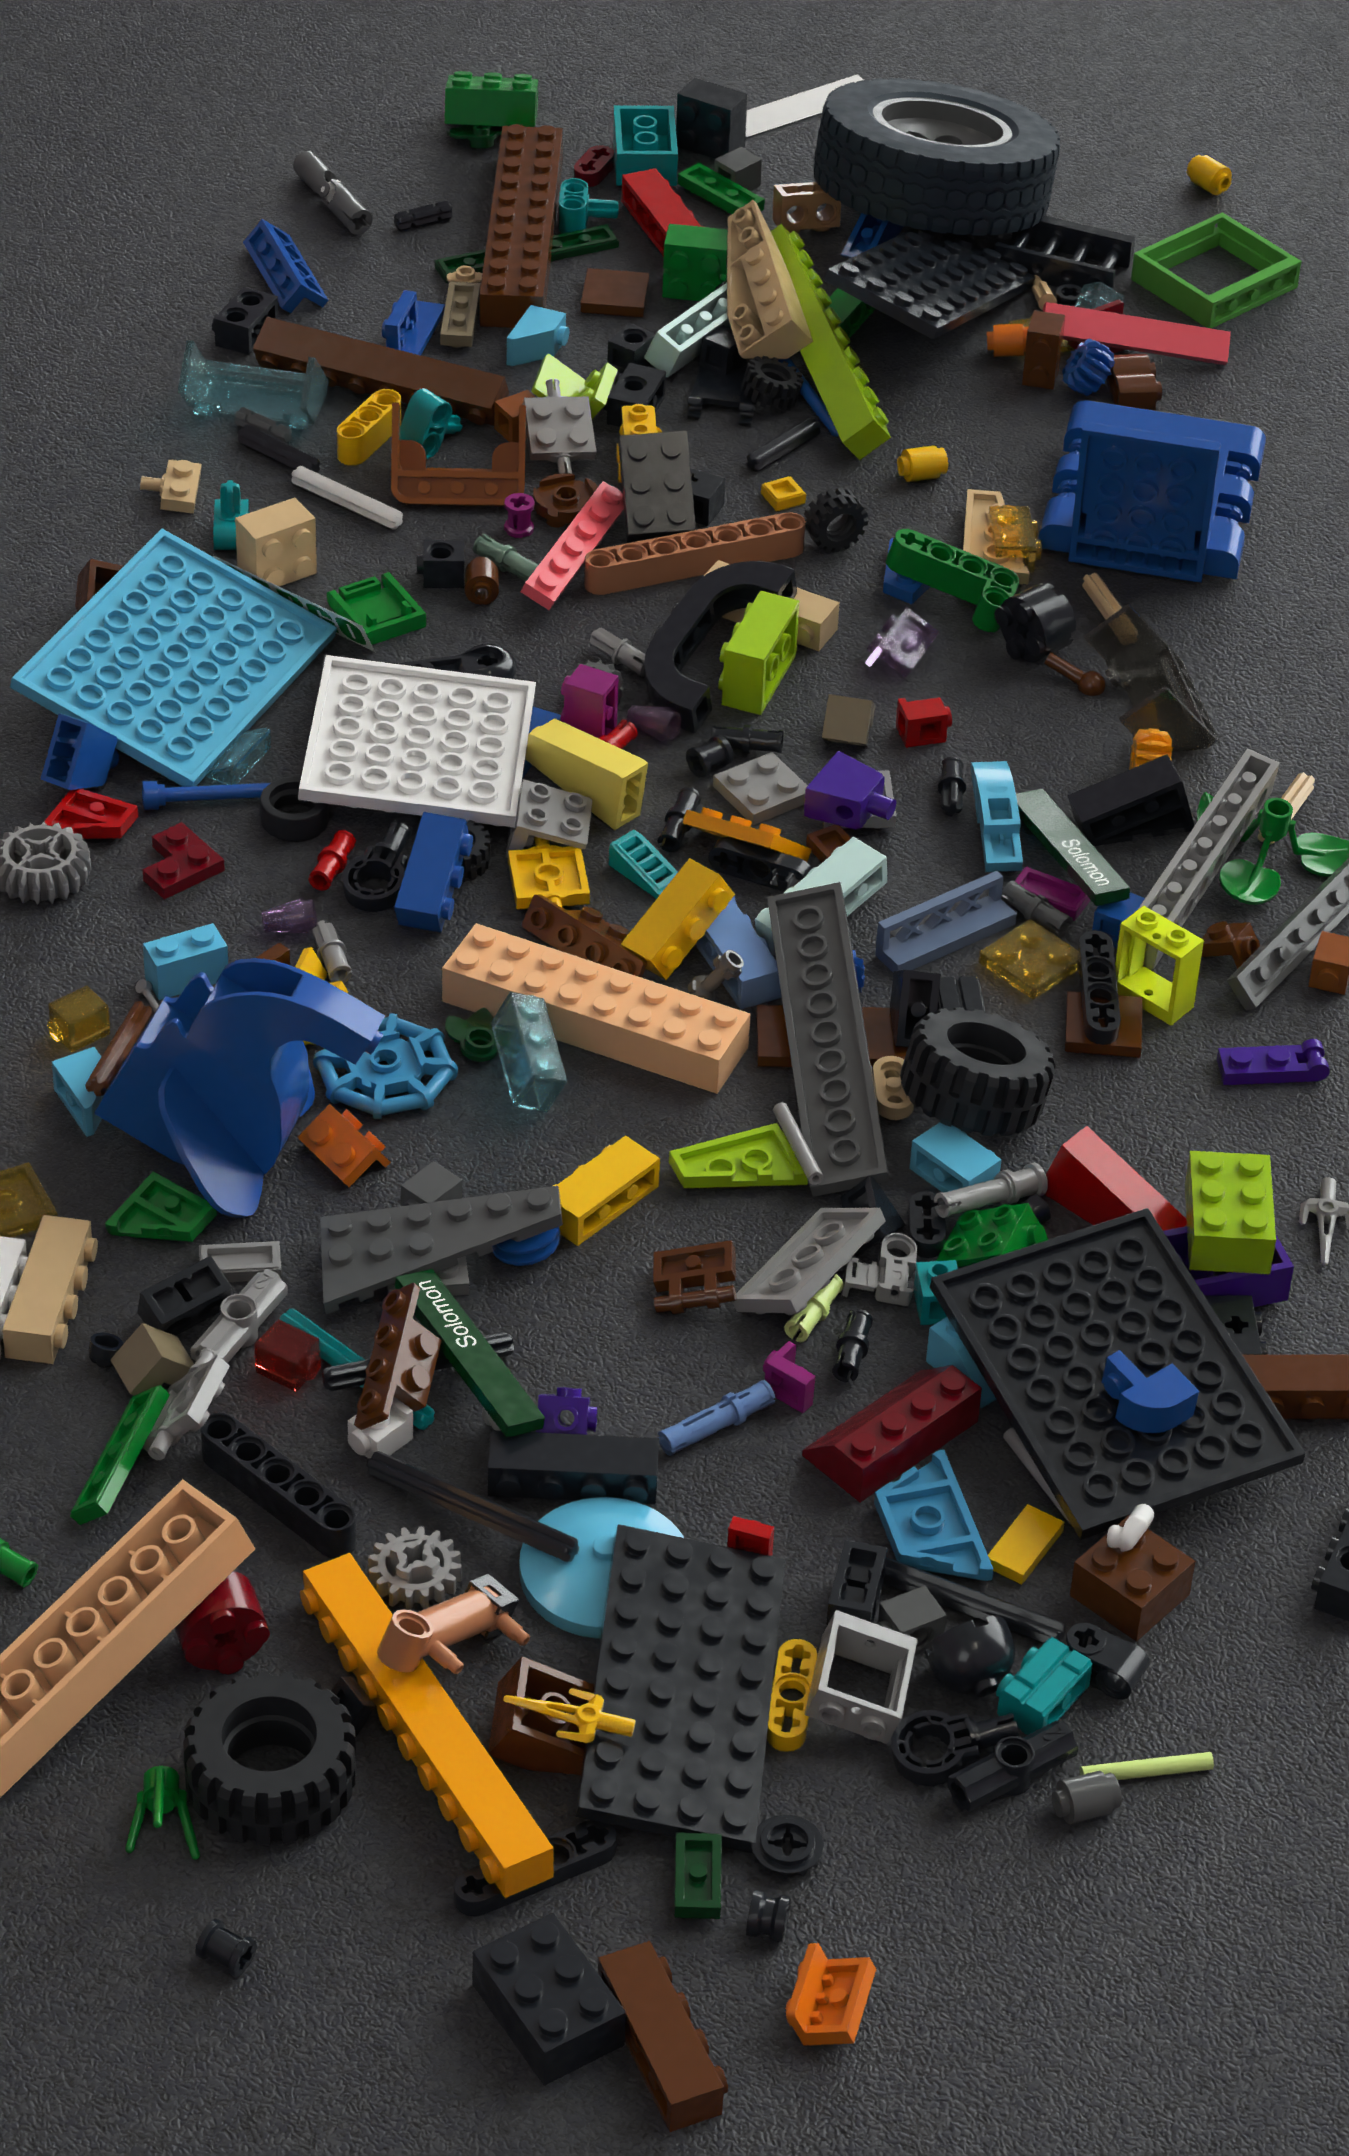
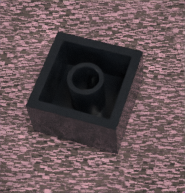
M694 77L677 93V147L714 159L739 147L744 148L748 94Z

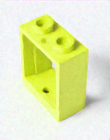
M1142 906L1120 924L1115 962L1118 995L1142 997V1009L1167 1024L1173 1025L1194 1008L1204 940L1146 906ZM1147 943L1176 960L1173 982L1143 966Z

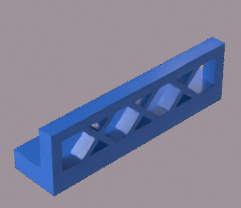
M261 219L243 243L272 293L278 296V303L281 308L292 313L304 297L324 307L329 300L290 235Z

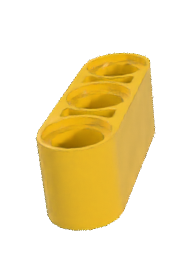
M382 389L374 392L337 427V459L339 462L345 465L361 464L392 436V402H399L401 426V395L391 389Z

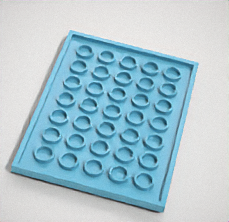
M161 529L12 677L10 688L57 715L60 713L116 736V749L182 787L197 786L333 640L337 627L177 536Z

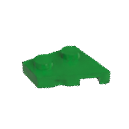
M153 1171L105 1222L107 1233L115 1236L192 1242L214 1219L217 1212L207 1200Z

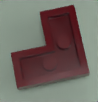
M181 822L152 836V847L165 859L142 869L143 881L165 900L225 871L224 859Z

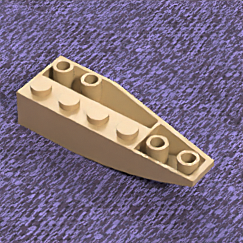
M752 200L728 217L727 316L739 355L743 359H754L757 356L761 359L763 356H768L769 359H773V357L788 359L813 342L782 255L757 203Z

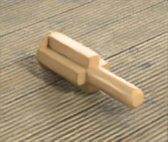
M1036 276L1032 292L1040 309L1043 310V305L1046 302L1057 304V299L1047 283L1042 281L1039 276Z

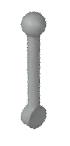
M140 979L135 987L136 992L145 996L155 1013L159 1004L151 993L152 985L149 981Z

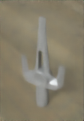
M1331 1177L1321 1180L1320 1198H1309L1301 1203L1299 1223L1303 1225L1306 1224L1309 1212L1316 1214L1320 1237V1259L1323 1266L1328 1265L1336 1218L1345 1216L1346 1226L1349 1230V1204L1336 1200V1180ZM1324 1223L1329 1224L1328 1235L1324 1233Z

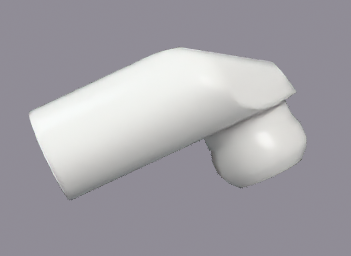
M1139 1504L1126 1520L1124 1527L1119 1525L1110 1526L1107 1534V1545L1110 1548H1120L1121 1552L1133 1549L1153 1521L1154 1512L1152 1508L1146 1504Z

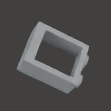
M835 1610L821 1638L805 1715L820 1720L825 1724L834 1725L860 1734L865 1738L888 1744L893 1732L902 1719L918 1639ZM834 1654L891 1674L884 1707L827 1687Z

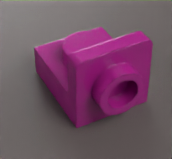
M788 1341L778 1351H772L766 1358L763 1365V1372H765L764 1380L773 1389L775 1398L804 1413L813 1405L815 1375L795 1364L796 1344Z

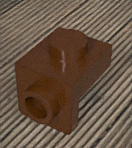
M1226 921L1217 922L1207 929V933L1201 938L1204 940L1201 957L1232 955L1238 969L1260 947V942L1250 922L1230 924Z

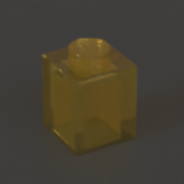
M87 985L48 1004L50 1020L47 1022L49 1033L55 1041H60L71 1052L110 1034L108 1005Z

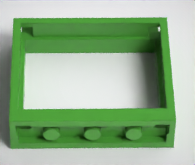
M1222 212L1135 252L1131 280L1201 325L1212 329L1297 288L1301 261ZM1220 246L1259 270V272L1207 295L1168 269Z

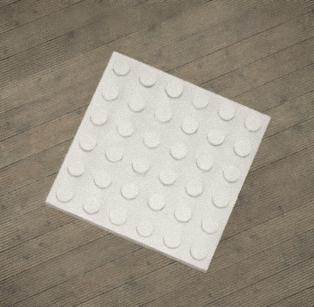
M326 655L299 785L298 800L422 816L423 812L463 818L467 822L472 820L475 823L515 828L536 682Z

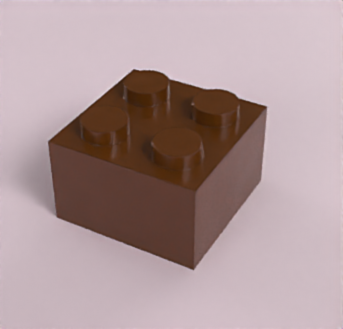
M1129 1515L1124 1520H1122L1118 1525L1124 1527V1524L1128 1519ZM1149 1529L1145 1531L1133 1549L1121 1552L1120 1548H1110L1107 1545L1106 1534L1074 1562L1070 1596L1137 1642L1190 1595L1195 1560Z

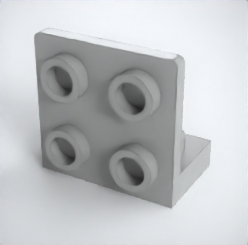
M523 779L520 788L515 828L509 827L505 857L508 858V850H522L524 847L531 848L534 837L585 849L588 843L593 800L579 793L568 792L543 783H535Z

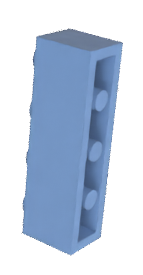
M733 897L695 945L713 970L716 968L713 966V960L718 955L722 956L727 950H733L742 957L744 961L742 973L737 978L731 977L729 980L725 979L722 982L741 1010L781 998V988L777 961L770 953L766 940L758 936L753 929L749 916L741 912L736 904L735 897Z

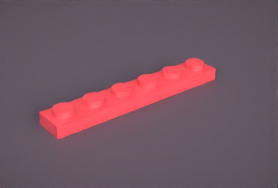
M602 481L525 582L520 592L547 610H550L584 565L586 554L596 549L623 513V493L616 487Z

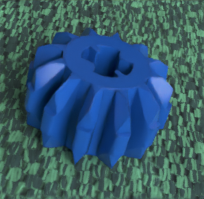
M1090 338L1084 343L1081 342L1077 349L1072 351L1070 358L1066 360L1067 364L1062 371L1063 381L1075 392L1077 391L1086 396L1092 394V392H1097L1099 387L1105 384L1106 378L1111 375L1110 370L1115 363L1113 360L1114 353L1104 344Z

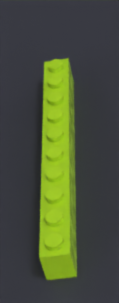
M780 224L771 231V234L793 281L813 342L800 350L801 355L842 443L861 460L891 438L885 426L889 421L883 411L878 406L876 407V404L879 403L877 396L869 386H866L870 381L865 372L859 366L857 367L860 360L854 350L848 346L851 342L848 335L838 326L841 320L837 313L829 307L832 301L825 290L820 288L823 282L816 271L811 268L814 263L807 252L802 249L805 246L803 240L796 231L790 233Z

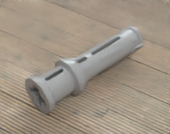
M1035 1162L1026 1164L1022 1170L1014 1172L1003 1170L998 1172L992 1180L948 1192L937 1193L934 1197V1203L944 1201L945 1204L935 1206V1210L940 1217L946 1218L953 1214L997 1202L1012 1205L1016 1204L1020 1198L1037 1194L1041 1197L1044 1196L1048 1188L1047 1177L1043 1168Z

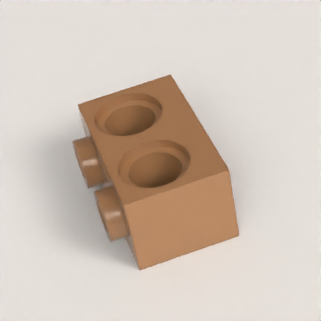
M817 182L774 185L772 220L777 227L782 224L790 233L792 231L799 233L800 230L804 229L828 231L830 227H840V201L835 200L829 196V193L824 192ZM827 203L822 211L816 212L820 205ZM797 206L793 213L787 214L791 207Z

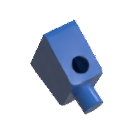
M59 713L41 780L68 790L103 786L106 783L109 769L115 768L119 762V754L115 750L117 737L92 724Z

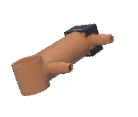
M486 1574L470 1581L465 1593L422 1611L397 1610L393 1613L377 1649V1655L382 1663L389 1668L406 1673L416 1670L421 1659L429 1655L445 1669H449L454 1674H459L464 1668L463 1662L447 1647L477 1634L485 1641L500 1634H505L509 1639L515 1640L519 1645L523 1646L529 1642L530 1635L523 1630L520 1624L511 1618L519 1598L491 1575Z

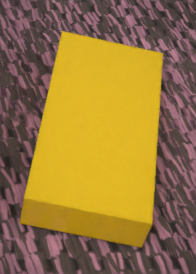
M1027 1504L989 1552L988 1557L993 1566V1571L1022 1585L1062 1534L1064 1521Z

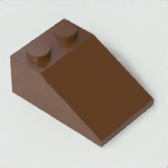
M522 1656L498 1682L488 1754L526 1770L581 1775L585 1743L556 1736L557 1731L579 1733L577 1725L506 1703L503 1699L505 1695L581 1706L589 1701L569 1694V1689L574 1688L592 1693L594 1684Z

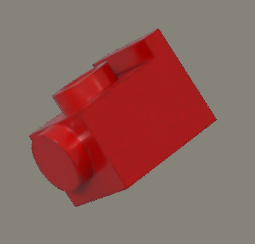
M940 697L906 702L905 698L898 699L896 728L906 748L946 742L947 728L952 726V714L949 706H944Z

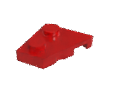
M84 789L70 790L45 819V823L49 826L59 823L62 829L72 827L74 834H81L82 839L122 838L138 818V806Z

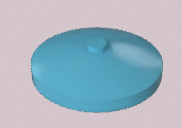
M595 1497L573 1501L552 1510L538 1522L577 1538L578 1546L580 1547L578 1554L575 1555L571 1562H565L523 1543L519 1561L521 1587L526 1599L534 1610L554 1626L572 1634L600 1639L617 1525L620 1524L684 1537L679 1529L664 1515L638 1502L612 1497Z

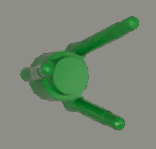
M155 1766L145 1772L143 1790L137 1793V1806L125 1846L127 1853L134 1851L147 1808L153 1812V1826L160 1828L162 1826L163 1814L172 1811L175 1806L179 1812L191 1857L194 1860L200 1857L187 1807V1792L179 1788L180 1777L175 1769L168 1766Z

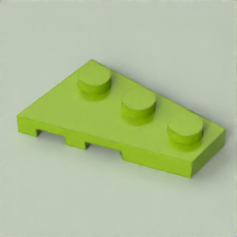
M778 1123L669 1151V1164L683 1188L808 1185V1179Z

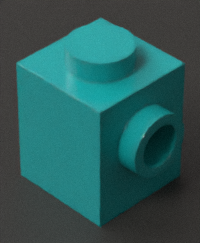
M956 1260L916 1262L914 1296L920 1325L936 1324L947 1317L930 1289L931 1277L958 1269Z

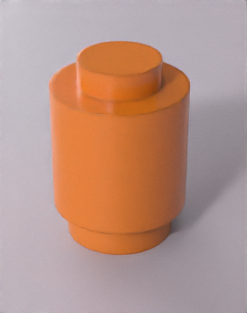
M1024 324L993 325V331H987V351H994V357L1024 356L1029 327H1024Z

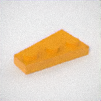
M702 807L701 813L686 810L683 820L685 825L720 837H731L801 858L808 862L811 848L781 837V829L761 823L759 829L751 827L752 821L731 815L730 821L722 819L723 813Z

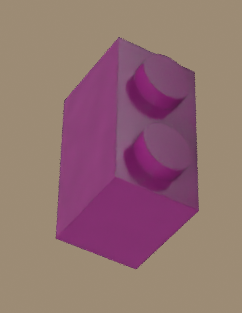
M579 664L571 676L567 675L561 687V694L564 696L561 722L596 738L611 732L617 726L619 676Z

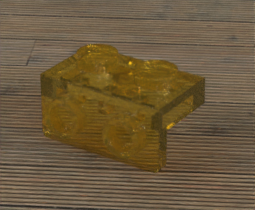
M1003 505L989 507L988 520L995 557H1024L1028 571L1034 572L1035 560H1041L1042 546L1041 540H1036L1038 534L1037 520L1031 519L1029 506Z

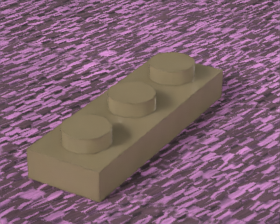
M449 281L440 332V345L455 348L472 347L480 301L481 283Z

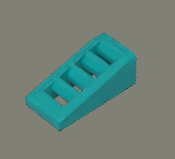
M632 830L616 839L609 846V866L656 899L678 873L660 852L636 830ZM661 877L665 878L658 883L655 882L657 879Z

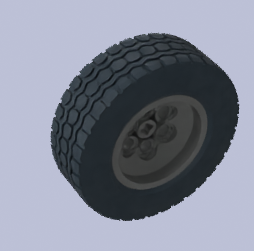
M882 78L870 81L861 80L856 83L851 82L844 84V86H839L828 94L820 120L813 172L817 184L820 185L824 192L829 193V196L849 208H854L858 212L871 215L883 221H890L901 226H910L914 229L931 230V232L946 234L998 235L1013 233L1038 224L1040 219L1046 215L1060 152V136L1055 127L1046 119H1042V116L1036 112H1031L1030 109L1020 104L1017 105L1016 102L1000 98L987 92L984 93L980 90L918 79Z

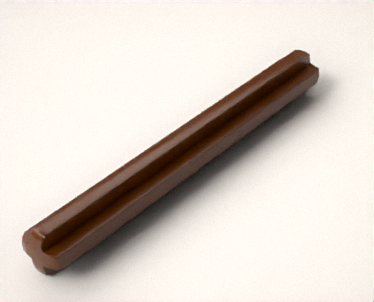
M137 1001L133 1004L86 1082L85 1087L88 1092H94L96 1096H103L152 1015V1008L150 1006H144L142 1001Z

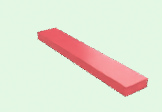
M1046 302L1043 305V312L1065 315L1064 340L1084 343L1090 338L1107 347L1220 365L1228 363L1230 331Z

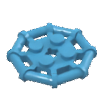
M389 1013V1017L384 1018L380 1024L378 1031L383 1033V1037L371 1055L364 1052L356 1065L325 1048L314 1055L313 1065L320 1072L326 1087V1098L333 1104L343 1103L372 1114L373 1119H382L383 1115L417 1108L427 1110L433 1107L434 1099L449 1081L457 1077L458 1066L451 1060L444 1043L445 1036L439 1029L433 1028L430 1030L398 1018V1014ZM400 1035L408 1037L409 1042L400 1039ZM424 1051L432 1052L433 1057L426 1058ZM387 1061L389 1065H381L380 1062ZM335 1068H345L347 1074L338 1078ZM425 1074L433 1075L427 1085L424 1086L421 1078ZM355 1088L361 1089L362 1094L355 1092L353 1090ZM403 1092L409 1093L408 1095L385 1099V1096Z

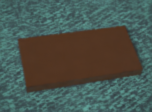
M757 1005L758 1066L792 1067L783 1005ZM862 1007L872 1069L874 1063L885 1056H897L905 1059L908 1047L894 1046L890 1008Z

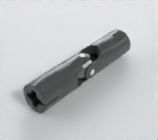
M304 151L295 158L293 163L295 173L314 193L321 196V200L351 233L356 235L363 234L371 227L370 225L373 222L371 213L338 180L335 174L314 152Z

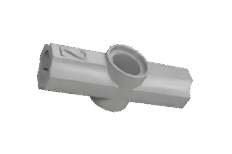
M265 1269L264 1272H257L239 1294H233L225 1298L221 1303V1314L191 1347V1358L196 1361L200 1351L204 1348H209L228 1363L240 1348H246L254 1344L258 1339L259 1326L288 1293L287 1284L281 1280L278 1273Z

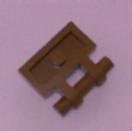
M732 1240L654 1252V1286L657 1292L669 1291V1295L654 1297L656 1313L671 1311L675 1315L686 1313L687 1308L707 1306L708 1309L721 1308L722 1303L736 1301L734 1285L720 1287V1283L736 1281V1250ZM704 1285V1290L684 1293V1288Z

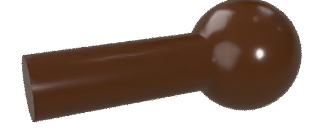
M1052 652L1046 658L1045 665L1078 684V689L1083 694L1097 696L1104 692L1106 683L1100 673L1095 671L1085 673Z

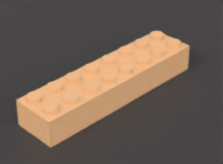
M477 923L442 967V1002L472 1012L486 1008L493 1018L507 1024H520L522 1029L718 1094L749 1047L750 1013Z
M183 1479L0 1654V1798L255 1550L254 1545L235 1516Z

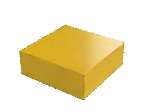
M791 476L761 484V495L776 511L806 503V493Z

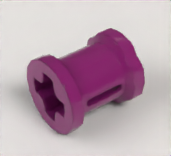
M524 493L511 494L505 498L504 502L505 509L508 511V520L505 521L504 530L509 536L514 538L530 536L534 532L531 511L534 509L535 501L530 495Z

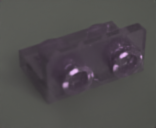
M906 607L899 617L892 614L881 628L885 636L878 633L867 647L871 655L865 661V664L871 667L875 660L880 657L892 668L907 677L936 638L939 631Z

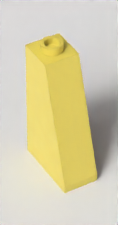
M555 718L542 726L535 727L529 733L525 759L564 791L590 797L593 800L591 812L613 830L620 828L640 815L648 762Z

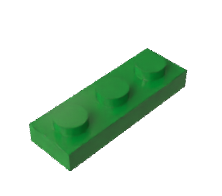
M697 163L678 173V185L730 214H733L737 209L745 206L752 200L757 203L760 211L764 210V198L701 163Z

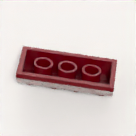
M953 1365L920 1370L802 1450V1456L861 1503L877 1490L977 1423L982 1387Z

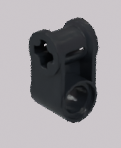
M1091 1623L1075 1624L1068 1631L1066 1642L1069 1650H1076L1088 1657L1091 1663H1093L1090 1685L1103 1691L1109 1697L1118 1700L1129 1698L1150 1664L1147 1653L1135 1643L1124 1641ZM1089 1636H1091L1092 1642L1087 1645Z

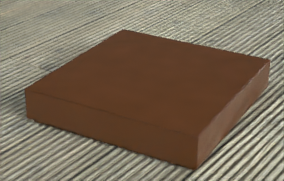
M587 268L581 299V312L643 317L650 273Z
M1067 991L1065 1051L1141 1057L1142 997L1118 995L1121 1018L1118 1038L1111 1044L1100 1045L1091 1042L1085 1035L1081 992ZM1104 997L1091 998L1096 1003L1104 1004L1109 1002ZM1105 1018L1098 1020L1101 1027H1105Z

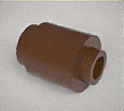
M477 557L465 568V595L475 604H489L499 594V571L496 564L489 558Z

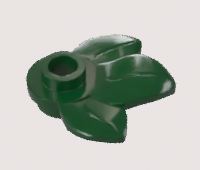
M462 125L459 128L447 129L446 134L455 139L470 140V146L473 148H490L494 146V140L497 136L501 135L502 126Z
M481 1008L467 1020L449 1015L446 1019L445 1031L452 1040L460 1044V1050L465 1057L476 1062H484L493 1059L498 1051L514 1047L520 1039L521 1025L510 1023L498 1026L488 1009Z

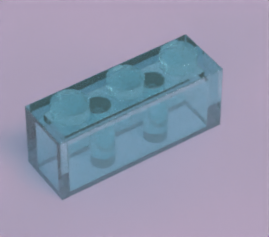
M510 992L492 1019L491 1027L512 1104L515 1107L548 1112L568 1081L545 1000L534 995Z

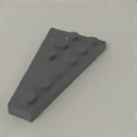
M559 1186L320 1217L323 1304L326 1315L339 1310L338 1304L356 1297L361 1302L374 1297V1290L390 1284L395 1285L397 1276L433 1269L435 1273L458 1265L457 1259L475 1252L480 1257L493 1252L492 1246L509 1239L519 1242L562 1226Z

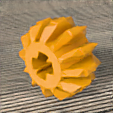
M1148 728V730L1139 729L1133 737L1129 770L1168 754L1172 761V739L1168 732Z

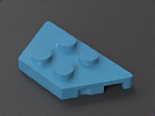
M944 1449L933 1453L932 1461L919 1470L912 1467L904 1472L899 1480L889 1482L875 1492L874 1504L898 1562L921 1570L983 1581L992 1580L993 1566Z

